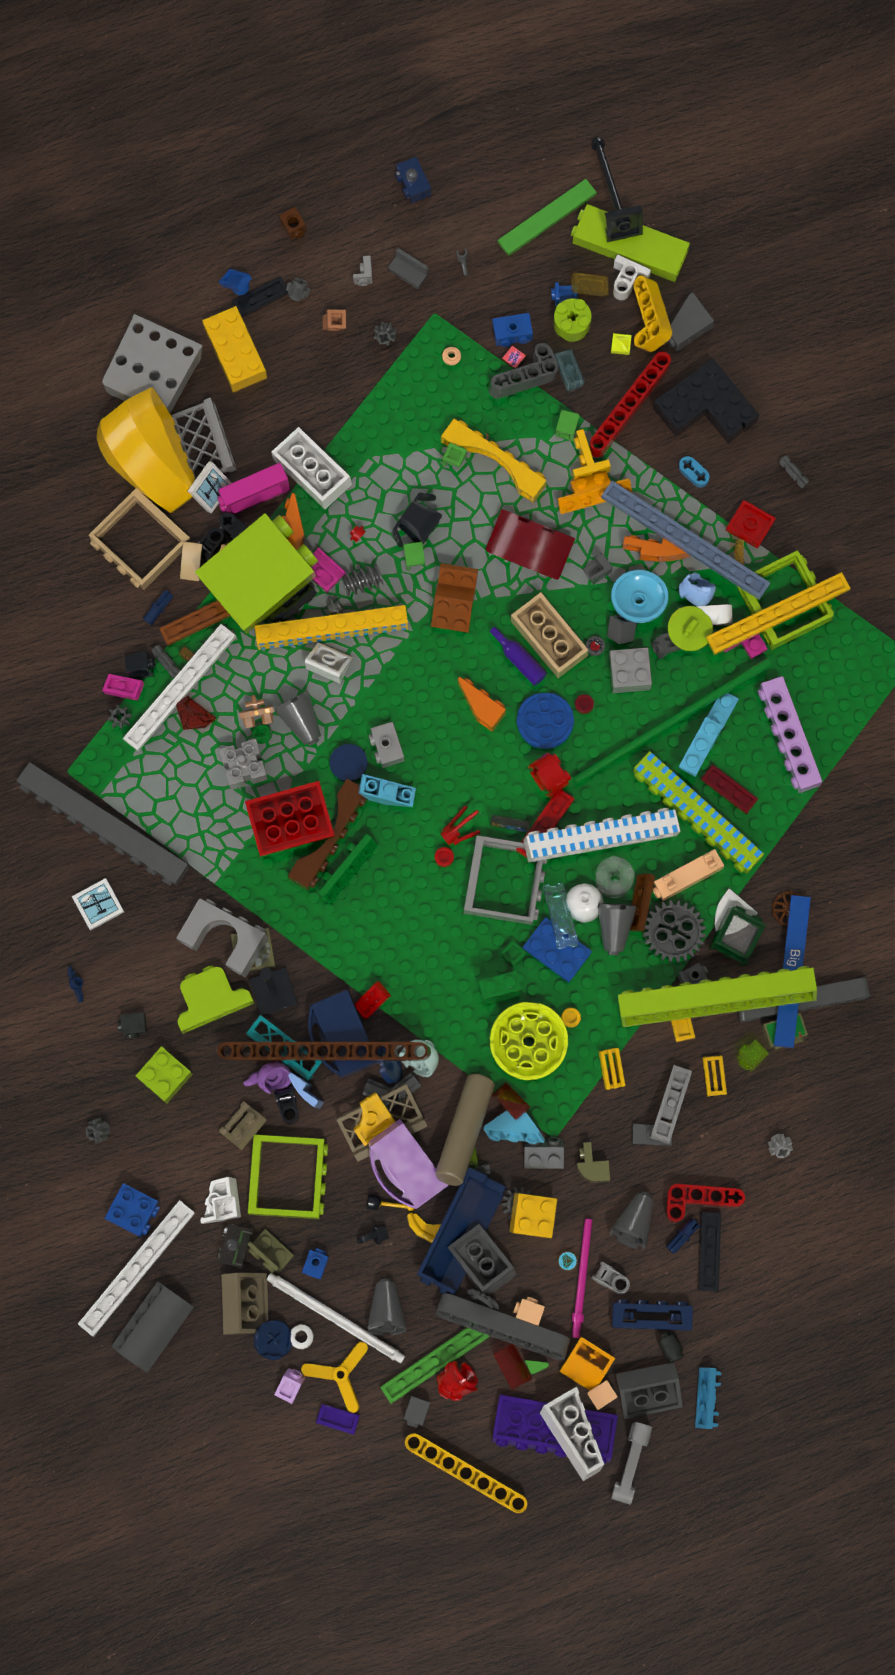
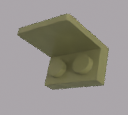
M266 1229L253 1243L249 1242L247 1244L250 1247L248 1251L257 1260L261 1257L265 1261L263 1265L271 1273L276 1271L279 1274L294 1257Z

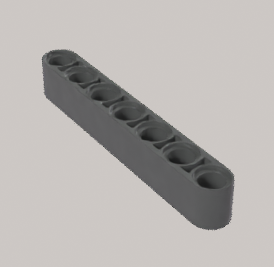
M867 978L816 986L817 1001L799 1003L798 1012L870 998ZM779 1006L738 1011L740 1022H748L777 1016Z
M444 1293L441 1295L436 1310V1315L442 1319L555 1360H564L570 1345V1339L567 1336L451 1294Z

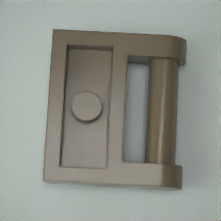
M243 1101L240 1104L239 1110L218 1132L242 1150L267 1120ZM248 1112L247 1115L236 1126V1128L231 1133H229L234 1128V1126L239 1122V1120L245 1115V1113Z

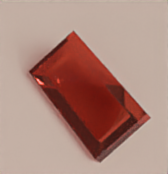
M185 696L176 704L183 730L206 728L216 720V717L189 696Z
M506 1082L492 1093V1097L515 1120L530 1108Z

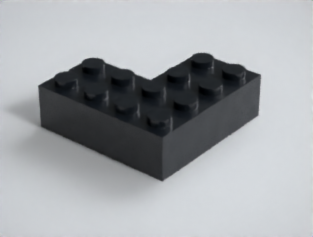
M711 359L656 399L653 405V410L675 437L706 416L725 441L730 443L741 435L742 430L745 432L756 424L759 418L758 412L714 359Z

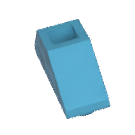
M362 774L359 794L363 797L385 805L413 807L416 788Z
M506 1110L484 1126L487 1136L494 1141H500V1139L511 1142L526 1141L531 1144H536L537 1142L544 1143L545 1141L541 1132L525 1111Z

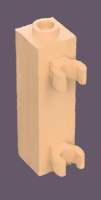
M714 849L654 881L652 891L656 898H660L663 902L721 871L724 868V864Z

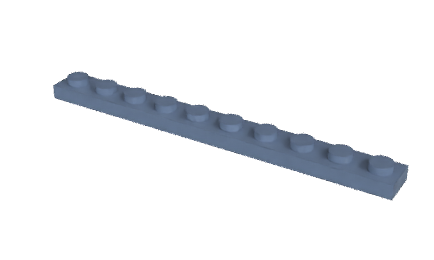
M611 481L602 494V499L758 600H760L769 587L770 582L614 481Z

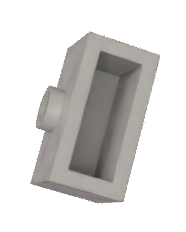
M393 722L371 728V735L368 736L371 746L375 745L377 752L374 753L377 764L381 763L382 768L404 762V755Z

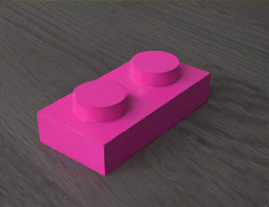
M108 674L102 691L108 695L138 701L144 683L142 680Z

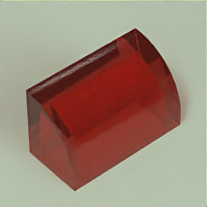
M514 1344L493 1354L511 1390L532 1380Z

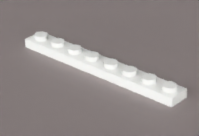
M220 624L124 736L123 740L139 751L233 642L236 635Z
M179 1200L78 1325L94 1337L195 1213Z

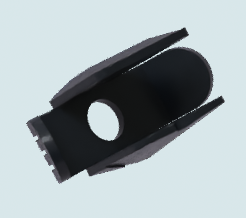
M418 493L391 532L399 548L403 547V542L397 530L398 527L414 543L422 542L424 544L430 533L438 525L442 514L417 502L418 500L435 501V495Z

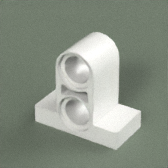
M617 255L614 261V268L619 270L620 273L614 283L613 295L618 300L627 299L633 289L635 279L638 276L650 278L651 269ZM631 271L634 273V275L629 276L626 274V272ZM624 287L626 290L619 291L617 288Z

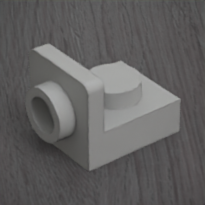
M363 256V263H360L361 274H353L355 285L367 286L368 284H373L371 256Z

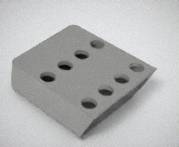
M134 314L102 380L104 388L110 395L126 401L153 387L169 413H171L201 360L202 345ZM137 324H141L144 327L141 333L136 331ZM158 332L160 334L159 340L152 341L150 334ZM171 339L177 342L176 347L172 349L166 346L167 341ZM186 347H191L194 350L191 356L183 354V350Z

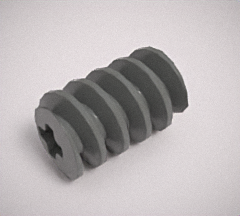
M377 564L374 565L373 571L367 566L366 573L360 568L359 575L353 570L352 577L346 572L344 579L342 578L348 597H350L351 590L357 595L358 588L364 593L365 586L371 591L372 584L377 589L379 588V582L383 584Z

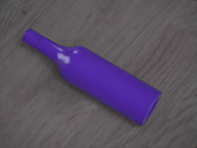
M496 627L490 630V633L502 645L505 657L533 686L538 685L547 676L548 673L517 641L507 639Z

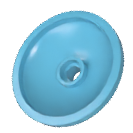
M633 570L623 574L616 580L612 588L611 600L614 609L621 617L631 622L645 623L658 618L664 612L668 603V590L665 583L656 574L645 570Z

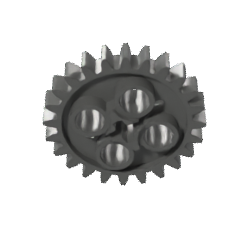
M670 900L669 906L662 902L661 909L655 906L656 913L649 912L652 919H646L649 925H645V930L648 932L643 933V937L649 938L645 941V944H651L649 951L656 950L655 957L659 954L662 955L661 961L665 957H668L669 963H671L673 958L679 963L681 957L684 961H687V955L693 958V950L699 952L700 949L697 945L703 946L704 944L700 940V938L706 937L705 934L701 933L706 927L700 926L704 919H697L700 912L694 914V907L687 909V902L683 906H680V900L677 901L676 905H673L672 900ZM664 916H673L674 922L670 924L665 922ZM690 923L692 930H683L682 924ZM662 924L666 928H660L658 925ZM677 928L675 936L671 935V930ZM657 933H665L667 939L665 941L658 940ZM682 935L689 936L690 939H686ZM681 940L684 942L685 947L679 949L674 945V942Z

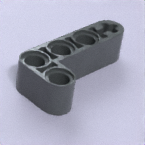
M545 343L537 344L533 353L532 364L493 376L489 387V394L493 398H502L554 381L559 366L550 346Z

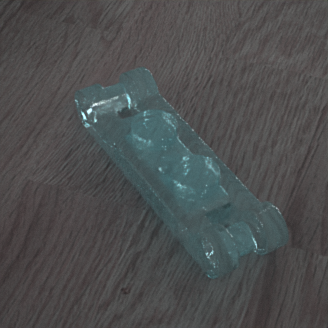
M556 883L554 886H550V884L543 885V894L548 905L557 948L563 949L565 946L577 947L578 939L570 908L567 904L564 884ZM563 934H568L569 938H564Z

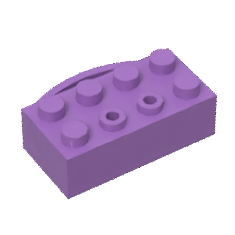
M401 1119L368 1142L370 1164L375 1177L383 1189L398 1202L417 1209L448 1186V1184L437 1179L435 1176V1166ZM375 1160H380L386 1176L398 1189L403 1191L402 1195L394 1193L383 1182L376 1169Z

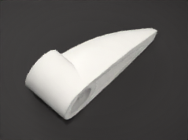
M732 605L696 606L710 617L712 625L727 626L733 624Z

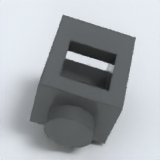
M699 963L678 974L681 983L690 982L692 984H699L702 980H708L707 976H709L707 968L704 965L700 966ZM697 973L699 977L694 979L691 974Z

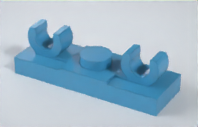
M699 1367L695 1428L712 1429L718 1426L717 1423H713V1416H719L718 1412H714L716 1402L715 1387L721 1386V1383H716V1375H721V1372L716 1371V1368Z

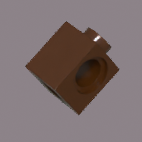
M296 207L279 215L280 223L290 240L301 238L307 232L306 224ZM291 223L298 224L296 227L289 226Z

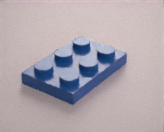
M546 917L523 946V949L568 983H570L592 953L591 950Z

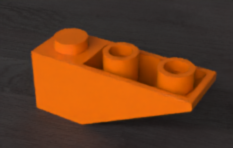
M292 493L291 498H287L285 504L286 516H282V518L294 532L287 540L297 550L304 544L305 537L296 497Z
M459 677L458 685L476 721L492 732L506 714L505 706L498 700L493 701L490 699L486 691L473 687L474 684L469 679Z

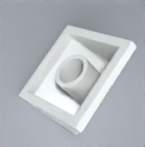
M318 642L305 659V667L307 670L341 684L353 657Z

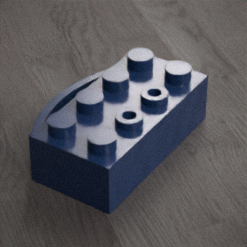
M348 990L311 1005L308 1020L311 1042H315L313 1034L314 1024H318L321 1042H369ZM323 1046L326 1052L328 1053V1048L326 1046ZM346 1046L339 1049V1055L343 1057L347 1054ZM365 1046L359 1048L358 1054L360 1057L365 1056L367 1049ZM321 1061L331 1072L342 1079L377 1065V1061H333V1064Z

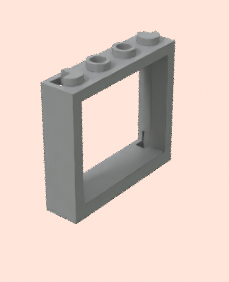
M477 835L464 914L532 925L533 920L538 918L539 909H536L535 906L536 901L540 902L542 890H538L539 882L543 883L545 871L541 870L542 864H546L547 859L537 861L528 917L473 908L483 846L517 852L516 848L525 850L524 843Z

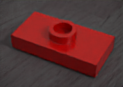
M378 981L354 1004V1007L366 1020L391 995Z

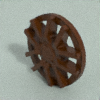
M783 892L775 898L772 904L773 917L779 924L788 927V921L785 923L782 919L784 916L789 917L791 895L802 896L797 892ZM785 895H790V901L786 900ZM780 897H782L784 903L777 901ZM775 906H782V909H775ZM776 913H783L780 919Z

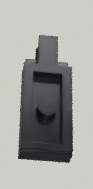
M307 584L280 606L269 619L272 623L285 622L289 617L295 615L303 605L309 603L317 592Z

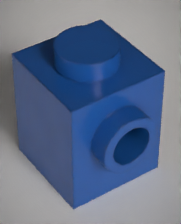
M315 1248V1251L310 1250L302 1273L321 1280L329 1257L325 1256L326 1252Z

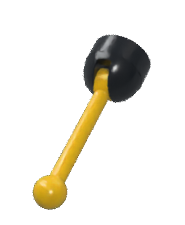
M374 1194L368 1195L367 1210H377L381 1205L407 1208L409 1211L414 1210V1208L404 1204L382 1202L380 1197Z

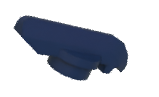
M69 966L67 970L69 986L74 990L78 1002L81 1003L83 1002V993L81 991L83 980L80 977H76V972Z

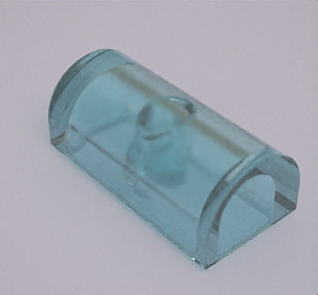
M572 349L554 354L566 390L573 391L583 386L585 382Z

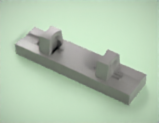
M673 1066L650 1138L667 1144L670 1143L692 1074L691 1070ZM662 1118L667 1119V1120H670L671 1122L668 1123V1122L662 1121Z

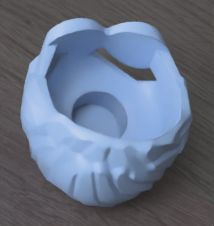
M695 572L688 574L683 582L679 584V595L681 598L685 597L696 606H706L713 599L716 586L706 579L704 580L700 577V574Z

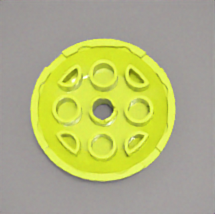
M522 1002L512 1005L504 1010L493 1024L490 1034L492 1055L499 1067L515 1078L536 1080L546 1077L560 1066L567 1052L568 1034L566 1027L559 1015L543 1004ZM526 1037H531L534 1040L533 1046H526L523 1040Z

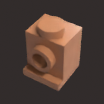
M327 310V314L323 315V331H342L346 329V310Z

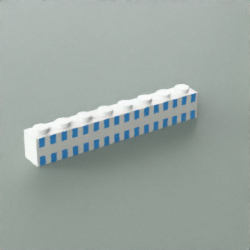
M663 808L658 810V813L651 814L650 811L640 813V816L632 817V815H625L619 820L607 818L602 820V823L595 824V821L584 823V826L579 827L574 824L566 826L562 830L551 828L546 833H539V831L530 832L524 839L528 863L677 836L680 833L676 810Z

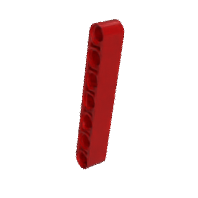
M659 352L654 356L593 435L589 444L593 457L599 458L605 454L667 373L671 362V357L668 353ZM663 361L665 365H660L658 362ZM647 375H653L655 378L650 379ZM636 389H643L645 392L639 393ZM630 402L634 406L629 407L626 405V403ZM620 416L623 420L618 421L615 417ZM610 430L613 434L608 435L604 431ZM599 444L602 448L597 449L593 445Z

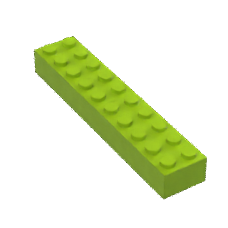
M802 966L798 967L797 970L781 969L778 970V973L771 974L770 972H760L756 976L744 974L735 979L723 977L719 981L713 982L711 980H702L699 984L686 982L677 987L665 985L661 989L653 990V988H644L641 992L629 990L618 995L622 1025L623 1027L817 1001V987L814 968Z

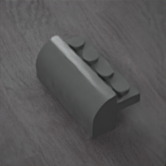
M157 1281L111 1347L148 1373L194 1307Z

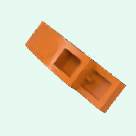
M634 535L624 537L622 549L640 552L639 560L666 562L691 557L664 538L661 544L653 539L641 540Z

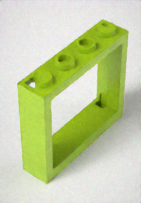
M798 550L754 572L764 578L794 563L806 587L809 588L816 585L814 573L808 570L806 558L800 555ZM737 586L751 614L753 615L761 611L762 608L757 599ZM824 602L817 607L823 617L780 638H777L773 628L762 632L770 649L773 650L830 622L834 616L831 604Z
M254 1135L248 1214L320 1219V1215H323L324 1203H321V1195H325L326 1183H322V1178L327 1173V1164H324V1156H328V1144H325V1140ZM262 1142L318 1145L313 1211L258 1208Z

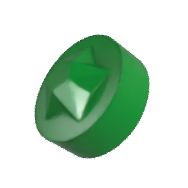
M261 724L253 729L252 737L256 739L258 744H265L272 738V731L267 725Z

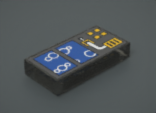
M496 815L491 817L490 826L526 833L529 831L530 824L528 821Z

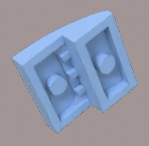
M290 1073L291 1083L301 1097L314 1108L320 1109L324 1102L309 1092L312 1084L299 1075Z

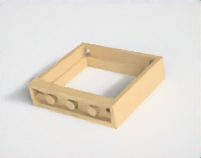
M137 489L89 534L92 547L97 551L100 549L108 562H114L117 565V570L122 575L127 574L131 578L130 582L136 588L140 586L143 590L182 553L183 542H191L189 536ZM136 503L180 542L143 579L100 540Z

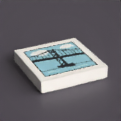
M209 461L188 492L207 512L212 513L219 504L217 499L220 496L218 489L232 483L214 463Z
M106 878L72 896L90 931L124 913Z

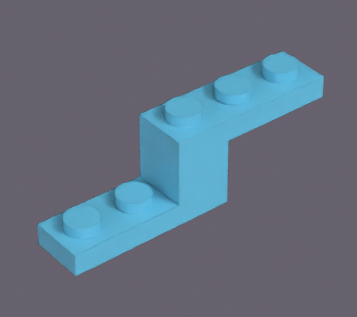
M727 693L716 700L681 761L680 769L696 777L710 749L714 746L737 704L738 698Z

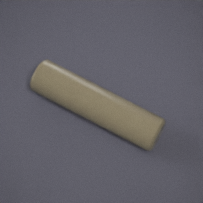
M470 1074L466 1078L435 1172L437 1179L445 1184L459 1186L464 1182L495 1087L494 1082L484 1075Z

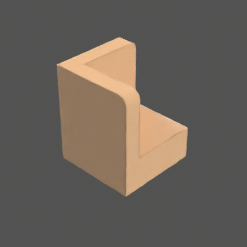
M607 1380L587 1393L596 1410L617 1398L616 1393Z

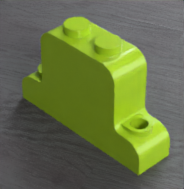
M211 965L204 968L202 973L197 975L192 973L184 977L185 980L182 981L180 989L187 1003L188 1010L179 1014L178 1025L184 1034L254 1004L250 992L244 988L232 991L223 969Z

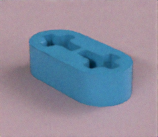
M686 456L680 460L679 471L690 482L699 488L705 487L708 484L709 473L695 459ZM684 463H691L690 468L684 469ZM696 474H698L700 477L704 475V481H697L698 476Z

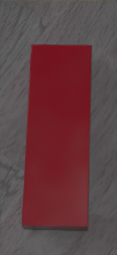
M713 764L701 778L703 783L746 815L758 801L757 797Z

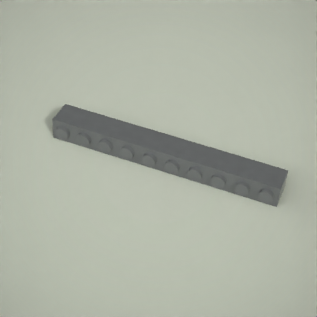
M28 763L17 779L21 791L26 794L31 792L41 804L44 805L46 802L51 805L50 809L60 815L62 812L72 824L76 825V823H79L83 826L82 830L90 835L94 833L99 836L98 840L103 844L108 845L110 843L120 855L123 856L125 853L130 856L129 860L139 866L141 863L146 867L145 870L153 876L158 874L162 877L161 881L168 886L173 884L177 887L189 870L187 863L32 763Z

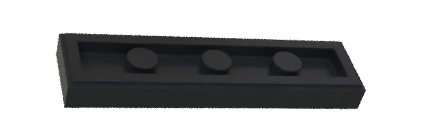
M701 1211L698 1291L719 1292L721 1212Z

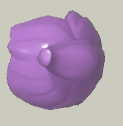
M272 1061L263 1065L259 1072L252 1073L243 1084L244 1086L258 1084L264 1092L270 1094L272 1089L281 1090L290 1085V1068L282 1062Z

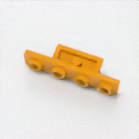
M607 472L580 478L570 482L574 494L558 498L560 514L607 502L601 496L611 481ZM629 478L615 482L632 493Z

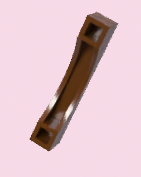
M346 779L337 794L338 816L333 829L335 836L329 837L312 854L297 860L288 875V879L307 891L311 887L314 888L319 881L317 876L321 871L324 872L329 864L328 858L330 855L334 856L338 850L339 845L337 843L340 838H345L349 831L347 829L350 822L354 823L359 814L357 810L360 806L363 807L368 800L359 794V785Z

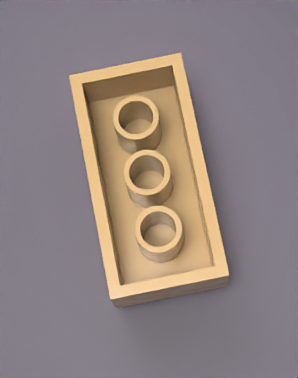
M539 593L511 615L513 625L557 678H560L588 656L586 646L542 593Z

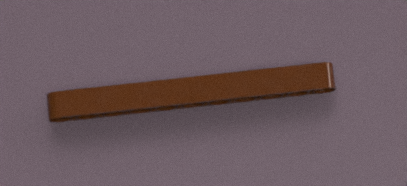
M223 1042L218 1046L217 1054L220 1058L228 1061H425L430 1057L431 1049L422 1042ZM227 1046H230L232 1052L229 1056L226 1057L224 1055V1049ZM249 1046L251 1053L245 1057L243 1049ZM268 1046L270 1048V1053L268 1056L264 1057L262 1054V1050L264 1047ZM288 1046L289 1054L283 1057L281 1050L283 1047ZM307 1046L309 1052L306 1056L302 1057L300 1051L302 1047ZM323 1046H326L328 1048V1053L326 1056L322 1057L320 1055V1049ZM346 1046L347 1054L341 1057L339 1049ZM365 1046L367 1053L365 1056L360 1057L358 1050L360 1047ZM384 1046L386 1054L380 1057L377 1053L378 1049ZM404 1046L406 1053L404 1056L399 1057L397 1049ZM420 1046L425 1048V1054L422 1057H418L416 1054Z

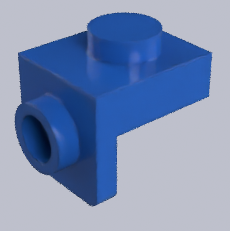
M555 282V288H551V299L555 300V306L567 299H577V285L559 286V282Z

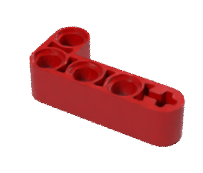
M674 1184L667 1193L666 1217L673 1223L681 1221L685 1215L686 1204L738 1208L744 1203L745 1194L742 1190L736 1188ZM675 1188L682 1192V1197L679 1199L674 1198L671 1194ZM693 1190L700 1191L702 1196L700 1200H694L691 1197ZM712 1192L720 1193L721 1200L719 1202L711 1199ZM725 1192L728 1193L727 1197H732L736 1193L737 1197H740L741 1200L734 1203L733 1199H727V1203H724ZM673 1208L679 1209L680 1217L676 1219L671 1217L670 1210Z

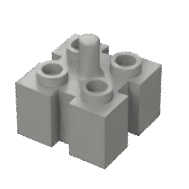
M256 739L241 743L242 748L235 749L234 745L219 749L224 768L230 769L225 772L231 790L246 786L245 781L252 780L253 784L268 780L262 760L257 762V759H261Z

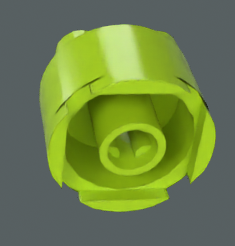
M582 299L562 301L557 305L554 313V329L556 334L569 342L583 339L591 325L590 308Z

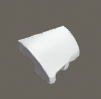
M226 1177L211 1181L210 1194L205 1202L207 1208L204 1218L201 1217L200 1219L201 1223H213L241 1217L236 1179Z

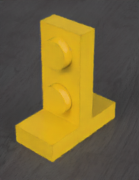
M584 429L576 431V438H573L575 448L580 450L579 460L583 467L573 469V480L602 472L609 473L611 469L609 459L594 463Z

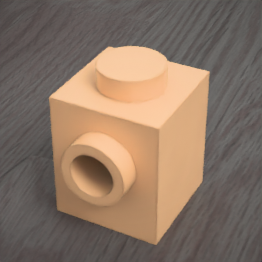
M527 1297L526 1300L522 1299L521 1303H516L513 1313L517 1314L516 1318L538 1326L545 1307L539 1305L538 1300Z

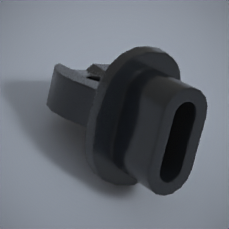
M372 1225L371 1233L357 1239L358 1245L371 1240L381 1245L382 1241L389 1239L385 1225Z

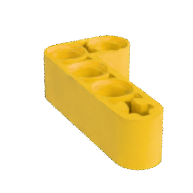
M638 276L634 281L633 287L646 327L636 334L634 344L638 348L653 352L671 338L672 328L657 282L645 276Z

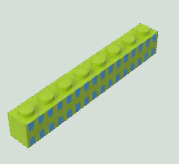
M650 751L634 767L635 778L641 783L645 782L649 786L648 789L654 795L661 796L663 803L669 808L673 807L677 811L679 818L691 823V828L698 834L702 833L709 845L712 847L716 846L721 850L719 853L725 859L732 860L735 863L734 867L741 873L744 871L748 874L762 859L763 852Z

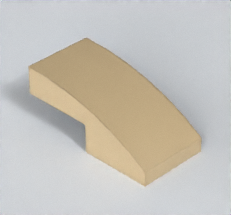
M183 542L180 579L200 580L195 571L202 564L203 544Z

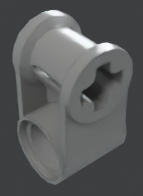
M601 1261V1267L591 1279L616 1294H625L630 1287L629 1280L614 1268ZM618 1280L626 1282L624 1290H618L615 1287V1283Z

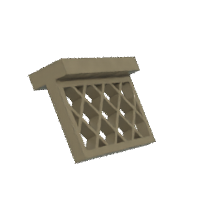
M406 1083L379 1096L381 1101H390L389 1113L392 1117L399 1118L401 1121L405 1120L403 1124L411 1134L427 1127ZM403 1090L407 1093L405 1103L395 1100L397 1093ZM394 1103L403 1105L400 1115L391 1113ZM361 1106L336 1118L357 1162L369 1156V1144L364 1146L363 1143L354 1146L352 1143L353 1135L356 1134L353 1129L361 1119ZM406 1107L413 1108L417 1115L411 1118L404 1117ZM348 1118L355 1119L352 1129L344 1127L342 1121Z

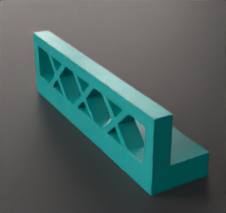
M261 1015L246 1033L256 1042H272L271 1036L275 1035L282 1036L283 1042H286V1040L288 1042H295ZM261 1021L268 1026L269 1034L260 1035L255 1031ZM268 1046L264 1047L267 1051L270 1052V1048ZM288 1046L283 1047L284 1050H285V1053L281 1051V1054H282L283 1057H285V1056L288 1055V1054H287V1048H288ZM302 1047L300 1053L303 1052L307 1055L308 1051ZM282 1061L308 1082L313 1078V1074L322 1063L321 1061H314L316 1064L309 1072L303 1068L302 1061H300V1065L295 1061Z

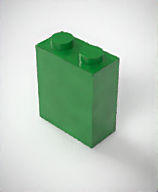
M517 971L478 981V989L483 1006L521 996L522 989Z

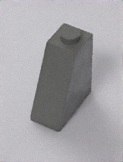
M693 292L689 294L671 323L672 336L667 341V344L671 348L674 347L676 351L713 328L714 320Z

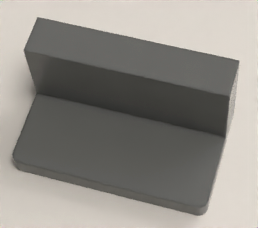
M397 248L396 257L389 265L388 271L419 290L429 276L428 266Z

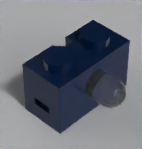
M417 157L396 165V172L394 173L396 180L404 186L402 188L403 195L406 199L409 198L411 204L431 196V187Z

